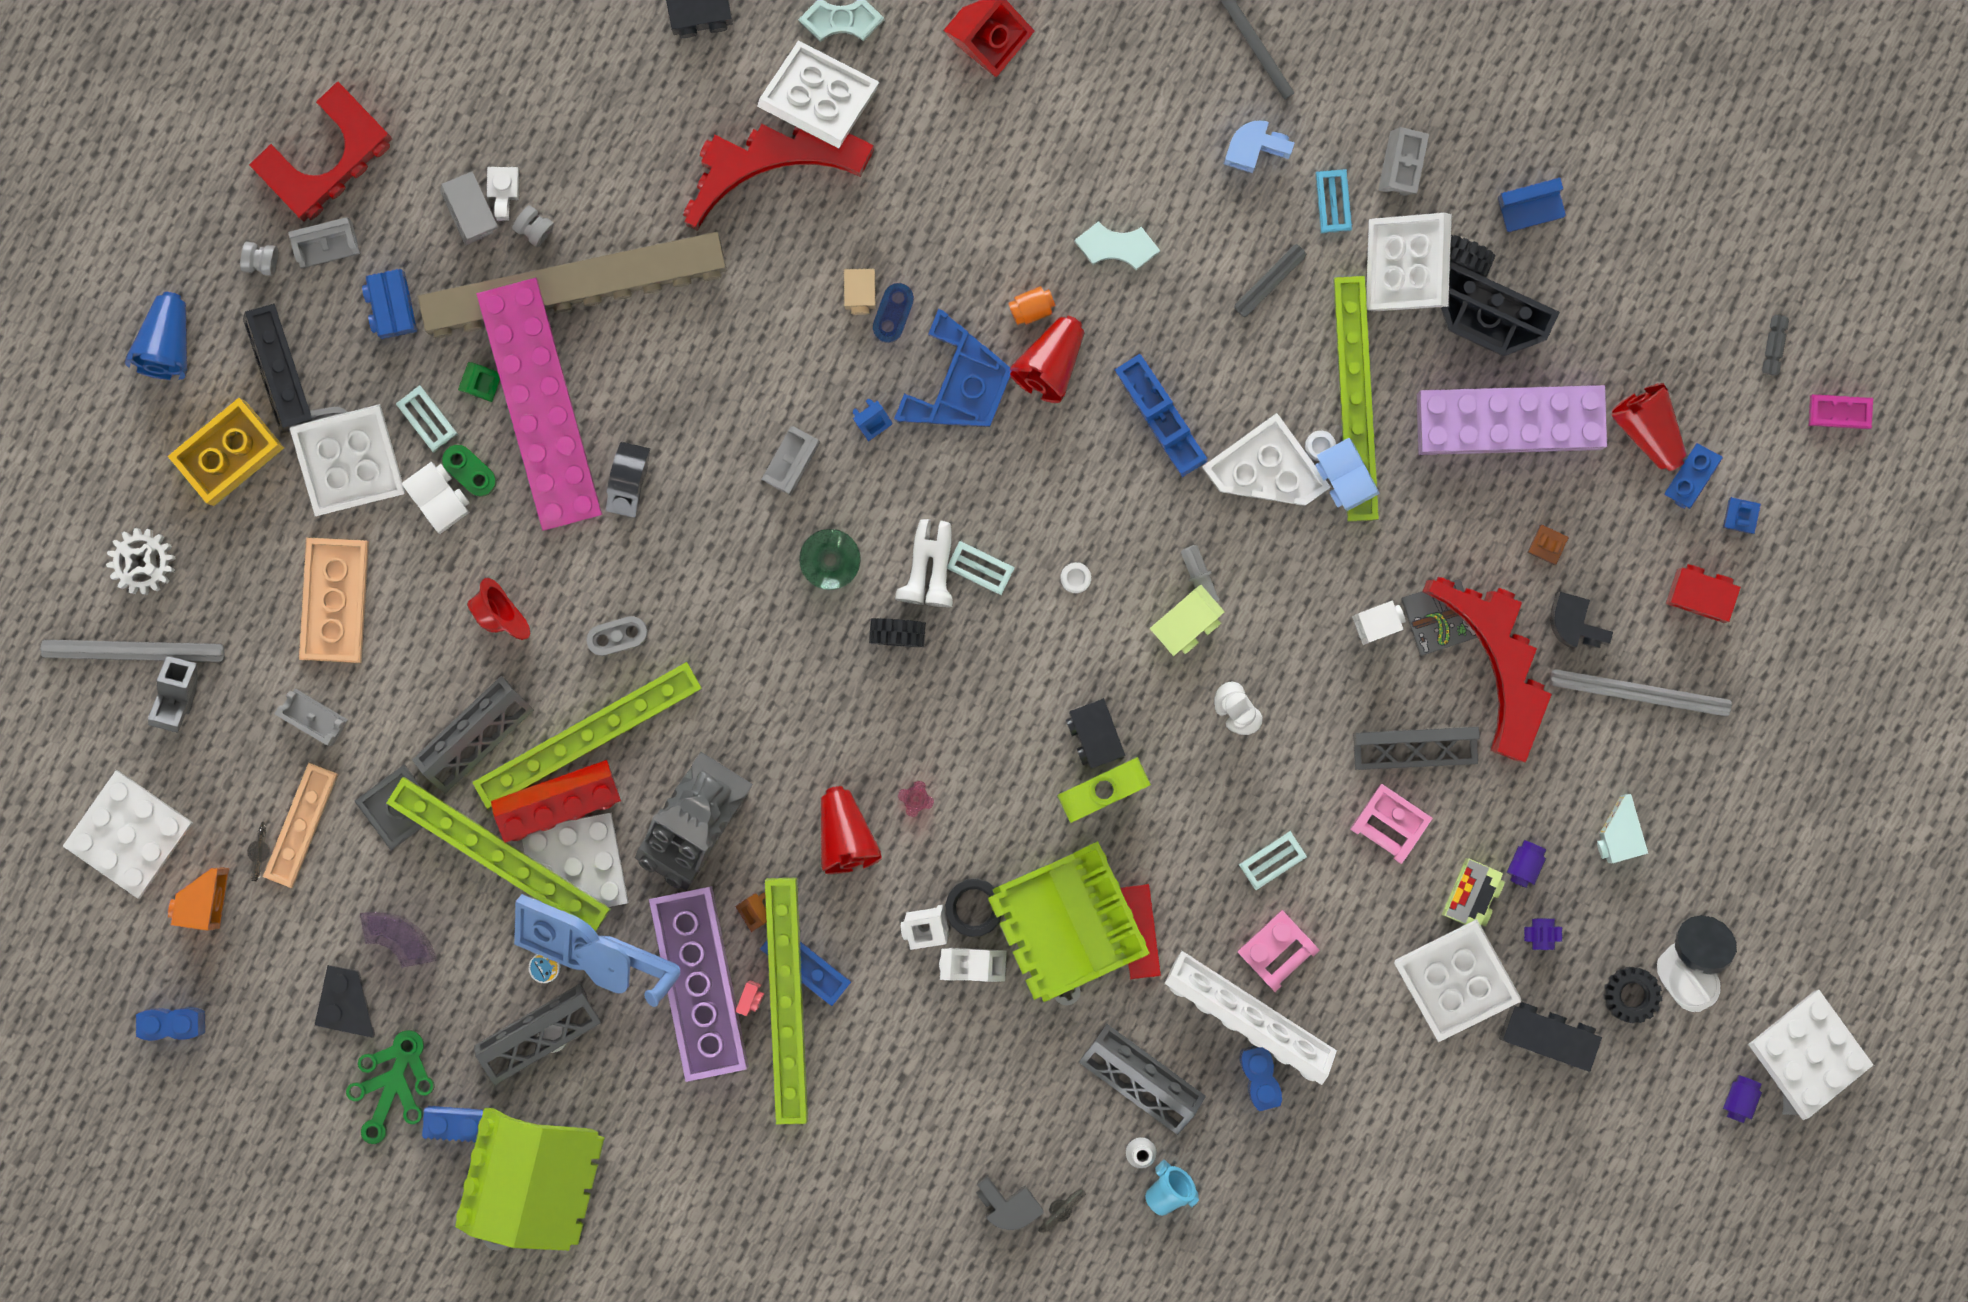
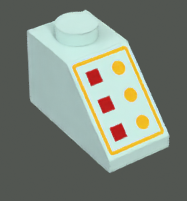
M1621 795L1599 833L1601 840L1597 841L1600 856L1602 859L1607 858L1608 863H1616L1648 854L1632 795Z

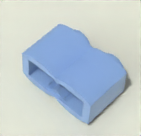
M1350 438L1317 455L1320 462L1315 464L1323 481L1329 478L1334 488L1329 492L1337 507L1343 505L1345 510L1348 511L1380 494Z

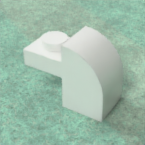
M970 948L941 949L939 961L940 980L1005 981L1007 951Z

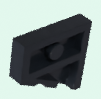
M327 965L314 1026L371 1038L374 1037L375 1031L374 1027H372L368 1012L369 1007L364 996L359 971Z

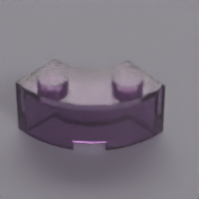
M372 911L360 913L365 944H380L389 948L398 957L402 968L437 961L434 948L428 937L411 921L390 912Z

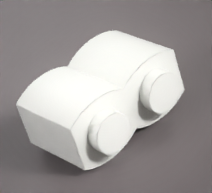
M430 462L401 484L431 525L441 534L470 513L466 508L470 502L460 489L454 492L448 484V481L452 478L442 464L436 467L434 463Z

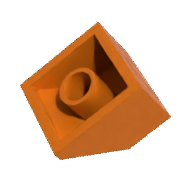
M211 868L175 895V900L171 899L169 903L168 917L172 918L171 925L207 931L220 929L229 868Z

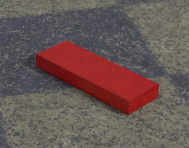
M1149 884L1120 887L1150 953L1128 964L1130 980L1161 976Z

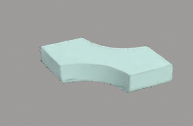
M817 0L798 20L820 42L838 33L854 35L864 42L885 19L866 0H857L853 4L846 6L831 5L824 0Z
M1098 221L1074 240L1092 265L1102 260L1117 259L1128 263L1137 270L1160 252L1159 248L1142 227L1132 232L1118 233L1105 228Z

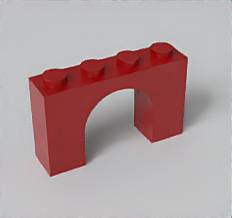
M339 81L316 101L339 126L345 140L343 156L332 170L320 175L301 173L272 144L249 164L303 222L308 218L310 220L315 219L323 211L322 205L330 197L336 199L346 189L344 184L351 177L356 179L361 176L368 168L367 162L374 156L377 158L382 156L390 148L389 142L392 140V137Z

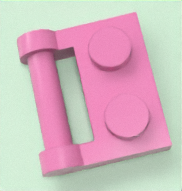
M1380 784L1350 830L1357 835L1359 833L1363 834L1393 854V859L1402 864L1433 818L1383 784ZM1373 815L1407 839L1401 846L1367 823L1369 818Z
M1281 910L1237 952L1265 983L1276 992L1282 987L1280 985L1282 981L1310 955L1314 957L1320 950L1287 914ZM1297 939L1302 947L1271 975L1265 968Z

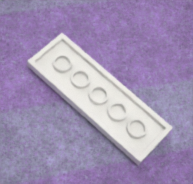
M1180 952L1164 983L1169 986L1174 994L1186 997L1194 1002L1200 1011L1206 1014L1211 1013L1220 1019L1228 1029L1239 1031L1253 1045L1265 1048L1273 1053L1274 1057L1281 1063L1290 1064L1298 1069L1306 1079L1316 1081L1321 1085L1324 1083L1329 1075L1337 1050L1185 952Z

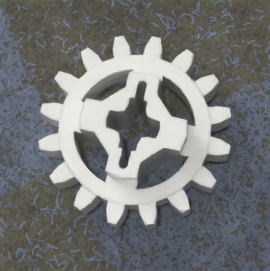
M134 528L133 536L123 532L122 537L124 541L114 540L113 544L117 547L116 551L107 552L109 556L114 557L113 562L106 564L107 567L115 569L110 578L113 580L121 579L118 587L124 589L129 585V593L136 594L138 588H140L143 595H148L149 587L154 591H159L160 586L158 582L168 583L169 579L165 576L166 572L175 571L174 568L168 566L170 561L176 559L175 556L167 554V551L172 548L171 544L166 543L162 545L164 536L158 534L153 538V530L146 529L144 535H142L141 530L138 528ZM140 541L147 542L146 544H143L141 548H133L130 546L133 543ZM158 553L160 555V567L156 564V555ZM123 556L125 557L126 567L124 570L122 568ZM137 556L144 557L145 567L138 566L139 563L135 560ZM147 574L152 577L147 581L135 582L141 575Z

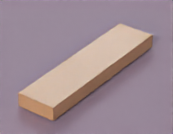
M308 763L264 872V878L293 888L337 779V773Z

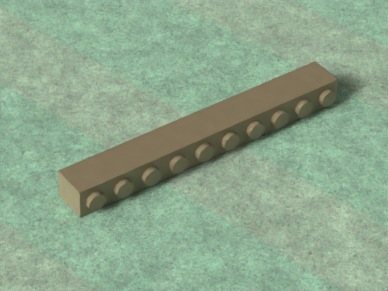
M718 232L422 294L418 295L425 332L429 335L434 334V338L451 336L452 330L464 328V332L482 329L484 320L476 293L536 277L545 309H554V313L571 310L572 304L582 302L584 306L602 303L601 298L613 296L614 300L626 299L632 296L631 292L642 289L644 294L661 291V285L673 283L674 287L690 285L691 279L703 277L704 281L721 278V273L727 272L720 236Z

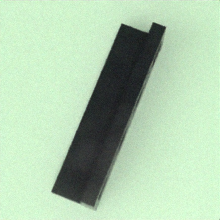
M275 303L245 311L243 322L280 434L289 432L291 426L311 422L312 416Z

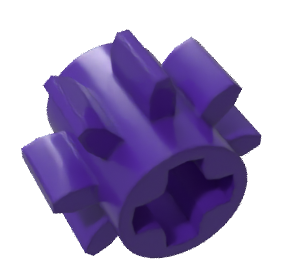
M1534 918L1532 919V927H1524V941L1532 942V950H1555V942H1563L1562 927H1555V919Z

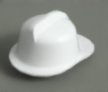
M1675 943L1659 957L1657 973L1661 982L1683 1009L1691 1012H1701L1717 1001L1720 994V981L1716 973L1704 974L1703 971L1698 969L1694 971L1687 967L1678 957Z

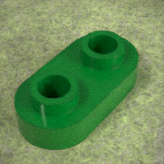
M453 445L446 449L442 457L443 466L470 493L479 497L487 496L493 492L496 487V476L476 455L462 445ZM458 454L461 455L463 458L462 463L454 465L452 462L453 457ZM478 475L485 477V483L482 486H476L475 478Z

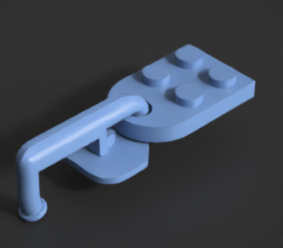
M523 894L515 902V945L569 968L584 970L592 981L602 988L614 993L625 992L629 987L631 966L660 979L652 990H647L644 993L648 1004L656 1007L680 976L681 972L677 964L616 938L599 936L585 921L565 911L556 909Z

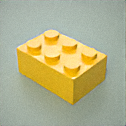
M237 398L168 455V457L207 504L215 506L282 451L284 446L245 400Z

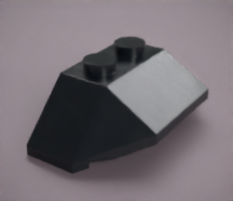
M1450 261L1448 307H1441L1449 332L1503 357L1548 339L1560 313L1559 311Z

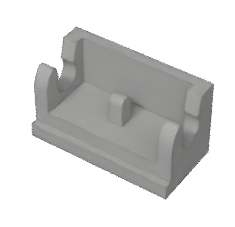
M1403 127L1390 131L1378 191L1400 192L1399 195L1402 196L1417 194L1429 134Z
M473 172L441 184V195L465 246L493 234V230L497 229L498 226Z
M348 217L288 232L295 260L299 262L301 269L360 254L353 223Z
M790 426L761 480L791 496L817 450L820 441L800 429Z
M296 688L294 691H289L286 695L287 700L277 708L274 714L325 745L333 746L348 719Z

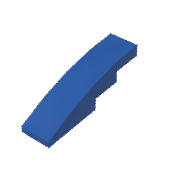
M1141 354L1114 369L1181 477L1186 476L1208 462L1206 455L1191 435L1190 429L1174 407L1173 401Z

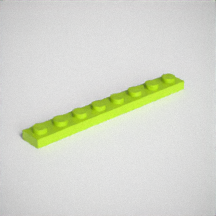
M1365 276L1334 277L1342 441L1348 438L1352 440L1377 487ZM1378 496L1348 510L1347 522L1379 520Z
M685 662L472 783L486 808L490 809L492 807V800L531 786L702 690V687L688 662Z
M402 777L386 802L389 806L535 899L585 921L595 932L598 931L611 910L608 906L507 842L504 843L503 839L405 777Z
M766 878L765 898L776 1125L807 1124L808 1107L797 878Z

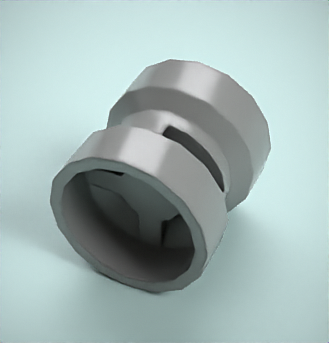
M528 205L515 220L512 230L519 235L524 234L527 236L529 242L537 248L545 241L555 224L548 218L540 217L538 211L531 205Z
M246 241L241 253V271L252 273L257 269L263 275L273 276L278 259L277 246L266 245L259 248L255 242Z

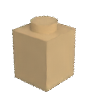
M844 269L845 310H851V314L866 315L870 314L869 309H876L875 269Z

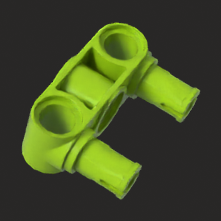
M1136 757L1058 794L1057 797L1069 822L1072 823L1150 786L1151 783L1139 758ZM1100 781L1109 782L1113 788L1112 795L1107 799H1101L1096 795L1095 787Z

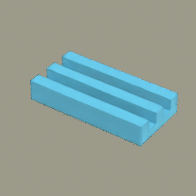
M1347 169L1316 172L1321 233L1351 231ZM1335 177H1340L1344 224H1339ZM1323 178H1328L1332 225H1327Z

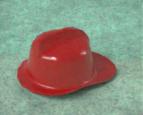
M491 578L482 579L480 591L467 603L476 622L489 632L498 633L506 631L516 639H528L531 633L527 620L510 601L501 586Z

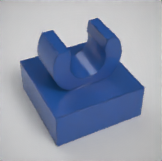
M871 399L866 400L869 407L861 413L856 408L853 409L855 417L852 418L868 442L893 424L878 401L874 403Z
M1730 497L1723 528L1755 534L1761 504Z

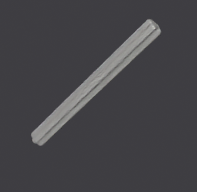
M43 640L40 646L41 656L44 658L165 661L166 657L170 656L195 662H221L224 659V646L222 644Z
M1557 669L1552 670L1550 675L1551 686L1721 716H1729L1732 702L1728 699Z

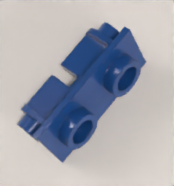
M1696 443L1664 495L1675 500L1674 503L1683 509L1686 507L1691 509L1723 457Z

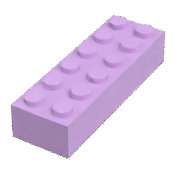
M1605 385L1420 390L1417 393L1419 455L1602 450L1607 447Z
M712 886L649 899L660 957L677 964L681 972L677 981L668 991V997L685 1081L688 1082L746 1070L749 1066L739 1016L735 1012L737 1006Z

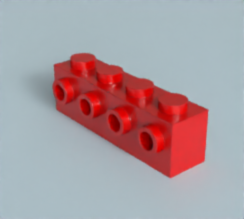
M604 760L492 800L491 806L502 839L506 843L508 841L522 840L528 834L539 830H550L557 824L567 820H578L587 813L598 809H609L615 803L620 802L621 799L608 761Z

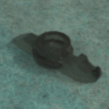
M265 822L260 824L256 841L252 842L247 850L249 859L253 861L251 881L255 882L260 877L262 862L266 861L270 856V847L265 842L267 834Z
M1080 1189L1072 1193L1066 1200L1058 1199L1053 1201L1049 1208L1051 1215L1043 1219V1224L1038 1228V1231L1040 1233L1048 1232L1059 1222L1066 1221L1071 1216L1072 1209L1086 1196V1192Z

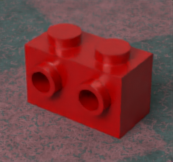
M1687 564L1686 568L1682 567L1676 570L1666 600L1667 605L1721 623L1730 622L1741 588L1733 584L1734 579L1720 574H1716L1715 578L1704 575L1705 570L1703 568Z

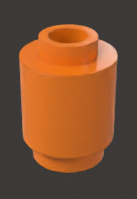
M1041 286L1015 296L1014 301L1008 303L1017 325L1022 323L1028 325L1052 315L1051 308L1056 306L1050 290L1043 291Z

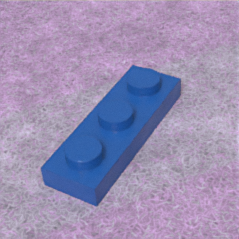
M766 940L760 950L768 955V941ZM800 941L802 983L829 1005L833 1006L851 981Z

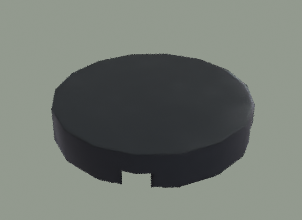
M1700 915L1690 917L1682 923L1676 934L1675 950L1678 957L1687 967L1694 971L1695 969L1703 971L1704 974H1715L1729 967L1737 953V942L1732 931L1723 922L1714 917Z

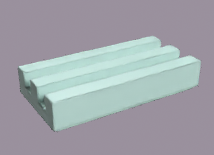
M419 385L396 403L433 453L442 445H445L451 438L458 435L422 386ZM420 395L448 433L445 435L441 433L415 399L416 396ZM410 402L437 436L438 440L436 442L431 440L405 406L407 403Z
M959 541L947 566L948 570L999 595H1002L1015 568ZM962 549L1006 570L1004 576L960 555ZM959 561L1000 581L999 587L955 566L956 562Z
M1289 831L1240 863L1239 866L1253 888L1257 890L1307 856L1291 831ZM1287 840L1290 841L1291 845L1250 871L1249 865ZM1294 850L1297 852L1298 855L1261 880L1257 881L1254 877Z

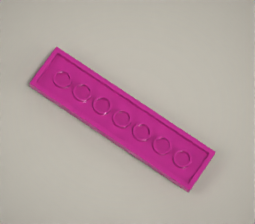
M537 277L476 293L542 531L602 515Z

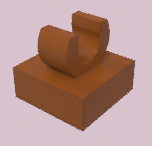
M1541 524L1527 553L1556 565L1569 537Z
M765 892L759 896L757 893H754L735 906L751 932L767 923L766 908L762 903L765 899Z

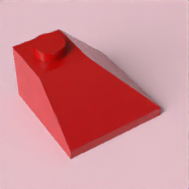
M980 0L962 7L943 30L961 50L994 77L1001 73L1035 32L1007 0Z

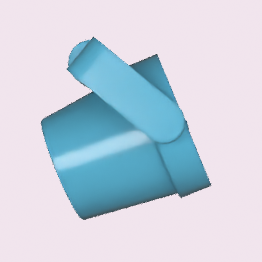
M1164 1159L1155 1167L1156 1174L1160 1178L1146 1191L1145 1195L1146 1202L1152 1211L1163 1216L1187 1204L1193 1207L1199 1201L1195 1184L1187 1172L1179 1167L1171 1166Z

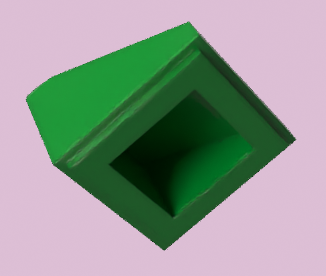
M468 362L458 391L492 402L500 382L499 373L482 365Z

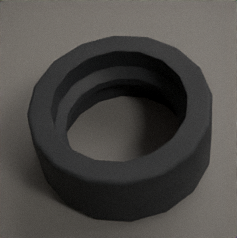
M978 878L966 879L956 884L949 892L945 903L946 917L950 925L960 934L969 937L983 936L993 931L1000 923L1002 916L997 918L992 910L990 918L985 923L971 926L960 920L956 912V904L958 898L968 890L977 889L991 897L995 895L992 890L995 887L989 882Z

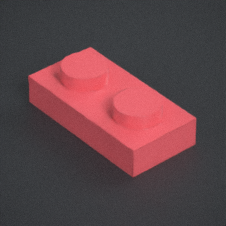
M751 980L746 983L735 1012L748 1016L751 1010L756 1012L759 1009L764 993L759 991L761 984Z

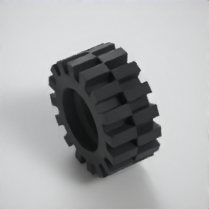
M1451 235L1450 261L1487 278L1496 255L1491 250H1487V247L1480 246L1475 241L1471 242L1467 238L1462 239L1460 236Z
M871 618L869 643L887 646L924 647L926 622Z
M1626 967L1625 969L1617 970V973L1608 978L1609 982L1604 987L1606 991L1603 996L1607 1003V1009L1611 1011L1614 1017L1628 1023H1642L1646 1019H1651L1654 1016L1653 1013L1655 1011L1658 1012L1660 1008L1658 1005L1660 1001L1662 1002L1663 997L1660 996L1662 989L1658 985L1656 977L1641 968ZM1630 983H1637L1644 991V999L1636 1007H1628L1621 998L1623 988Z

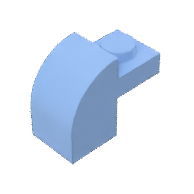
M1252 121L1240 127L1232 137L1224 165L1253 173L1260 150L1289 159L1294 142L1288 141L1289 136L1282 133L1272 132L1271 135L1265 134L1269 122Z

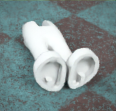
M921 519L914 540L910 579L906 586L897 589L895 600L924 605L927 563L929 557H932V575L925 604L935 607H952L953 599L946 588L947 565L951 548V524L941 521L938 528L937 541L929 540L931 530L930 519Z
M1226 682L1217 689L1214 698L1215 710L1220 716L1229 714L1230 717L1226 721V727L1240 735L1255 733L1260 728L1263 717L1261 712L1248 699L1243 687L1236 682Z

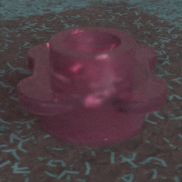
M916 781L913 787L907 790L901 789L898 793L899 800L903 801L907 808L906 813L908 816L915 817L919 811L925 808L930 809L934 805V799L928 796L925 790L926 784L922 781ZM914 796L919 797L918 802L913 801Z

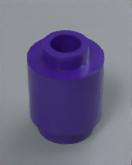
M1524 840L1522 846L1517 847L1506 872L1511 875L1510 881L1524 888H1527L1528 884L1535 885L1546 861L1544 855L1547 850Z
M1738 1075L1736 1082H1732L1723 1109L1728 1111L1727 1117L1744 1123L1746 1118L1752 1120L1762 1095L1760 1091L1762 1084Z

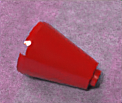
M1067 316L1066 318L1059 317L1012 364L1010 376L1015 383L1030 394H1032L1033 389L1042 393L1043 395L1040 399L1054 404L1060 403L1065 397L1085 334L1082 329V323L1072 316Z
M1657 383L1644 388L1646 393L1638 396L1634 393L1613 408V414L1611 415L1613 420L1659 469L1673 471L1684 464L1683 459L1687 453L1668 389L1664 383Z
M843 786L827 789L825 791L826 795L821 797V867L823 872L825 871V874L828 875L853 872V867L863 865L864 869L881 861V851L851 791L844 790Z

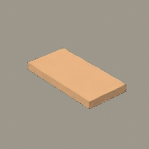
M306 538L299 660L362 663L369 541Z

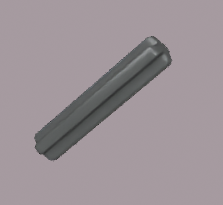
M1294 245L1235 304V310L1241 316L1247 317L1306 257V252L1299 245Z

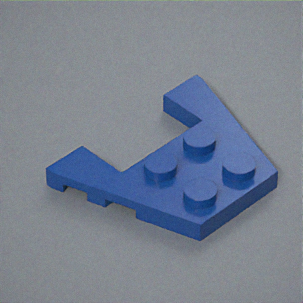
M938 309L928 336L956 346L957 350L935 404L932 405L904 393L894 420L911 423L990 427L1010 379L1011 367L976 340L966 329L950 318L947 313Z

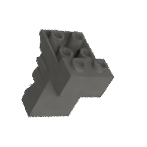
M700 752L680 784L675 788L672 797L667 799L664 808L660 809L653 817L646 837L635 856L639 865L649 872L656 871L664 876L665 881L672 887L678 889L681 887L687 891L705 864L710 851L746 799L753 784Z

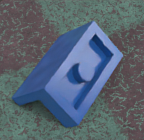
M1561 178L1501 193L1498 197V202L1507 232L1564 218L1566 213L1560 195L1563 190Z

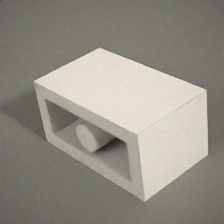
M1393 600L1352 616L1363 645L1404 630L1402 623L1406 622L1400 605L1395 606Z

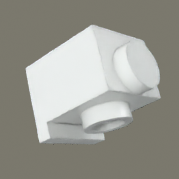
M938 905L937 908L906 913L904 922H901V933L903 939L908 940L910 950L947 944L949 928L943 905ZM928 923L930 925V927L927 929H924L920 926L922 924Z

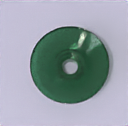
M823 529L812 534L804 542L800 551L799 562L803 575L812 585L824 590H836L848 585L856 577L860 568L861 556L856 542L848 534L837 529ZM829 554L836 557V563L833 566L825 564V557Z

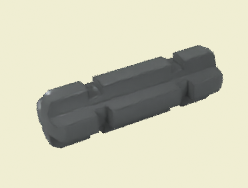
M1774 315L1771 318L1770 328L1772 331L1768 334L1765 351L1767 360L1763 362L1762 372L1765 374L1778 375L1780 373L1781 362H1779V359L1783 357L1787 335L1784 331L1788 329V317Z

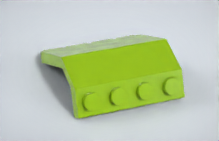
M1098 841L1049 865L992 889L995 895L988 898L996 917L1005 916L1006 920L999 924L1009 946L1017 943L1019 949L1012 953L1022 974L1029 971L1032 977L1025 981L1034 1000L1041 997L1043 1002H1046L1150 954L1146 947L1145 939L1135 923L1133 913L1120 890L1119 882L1114 877L1107 862L1106 854Z
M484 1108L482 1118L478 1124L475 1147L471 1153V1163L467 1179L464 1182V1192L460 1208L456 1214L455 1227L471 1237L511 1248L569 1251L571 1245L579 1244L583 1223L577 1221V1218H585L591 1195L588 1192H584V1189H592L598 1164L591 1161L592 1159H600L605 1138L599 1136L597 1131L590 1128L537 1125L511 1118L494 1108Z

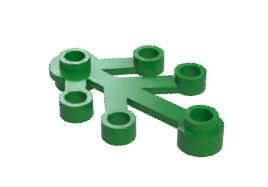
M402 1031L395 1037L393 1046L375 1054L368 1053L362 1055L358 1060V1067L365 1073L374 1071L377 1064L396 1058L392 1070L362 1083L354 1082L346 1089V1095L349 1100L359 1101L366 1094L384 1087L372 1119L365 1122L361 1128V1136L369 1144H377L385 1139L387 1127L384 1122L396 1092L404 1107L403 1118L405 1122L416 1124L423 1118V1111L416 1105L404 1076L409 1063L417 1080L415 1090L419 1095H429L435 1088L434 1081L428 1077L420 1058L424 1049V1041L415 1031ZM405 1040L413 1043V1049L410 1052L403 1049V1042ZM366 1057L371 1058L373 1061V1066L370 1069H366L363 1066V1060ZM422 1080L429 1082V1091L424 1092L420 1089L419 1085ZM353 1086H358L361 1089L360 1097L352 1096L351 1089ZM410 1109H415L418 1112L417 1120L409 1119L408 1111ZM370 1126L378 1129L377 1137L372 1138L368 1135V1128Z

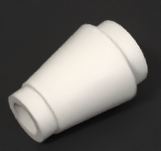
M1140 1137L1128 1144L1126 1158L1132 1166L1146 1168L1155 1161L1156 1147L1149 1139ZM1145 1150L1148 1157L1138 1160L1136 1157L1137 1152Z

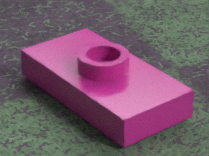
M1812 394L1810 395L1808 426L1872 429L1873 398Z

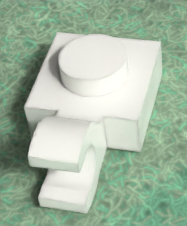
M487 167L488 200H496L495 217H497V221H509L510 200H519L518 167Z

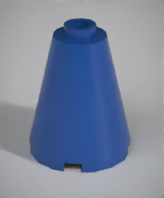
M163 292V295L156 296L126 356L125 364L128 368H130L132 363L137 366V373L164 380H171L172 375H179L178 380L186 377V303L181 300L180 295L172 292Z

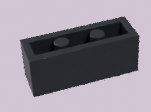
M1520 1002L1519 1007L1514 1005L1510 1007L1499 1037L1500 1040L1579 1069L1591 1071L1602 1037L1595 1035L1596 1028L1580 1022L1577 1028L1565 1024L1566 1017L1549 1012L1547 1018L1536 1014L1538 1007L1524 1002Z

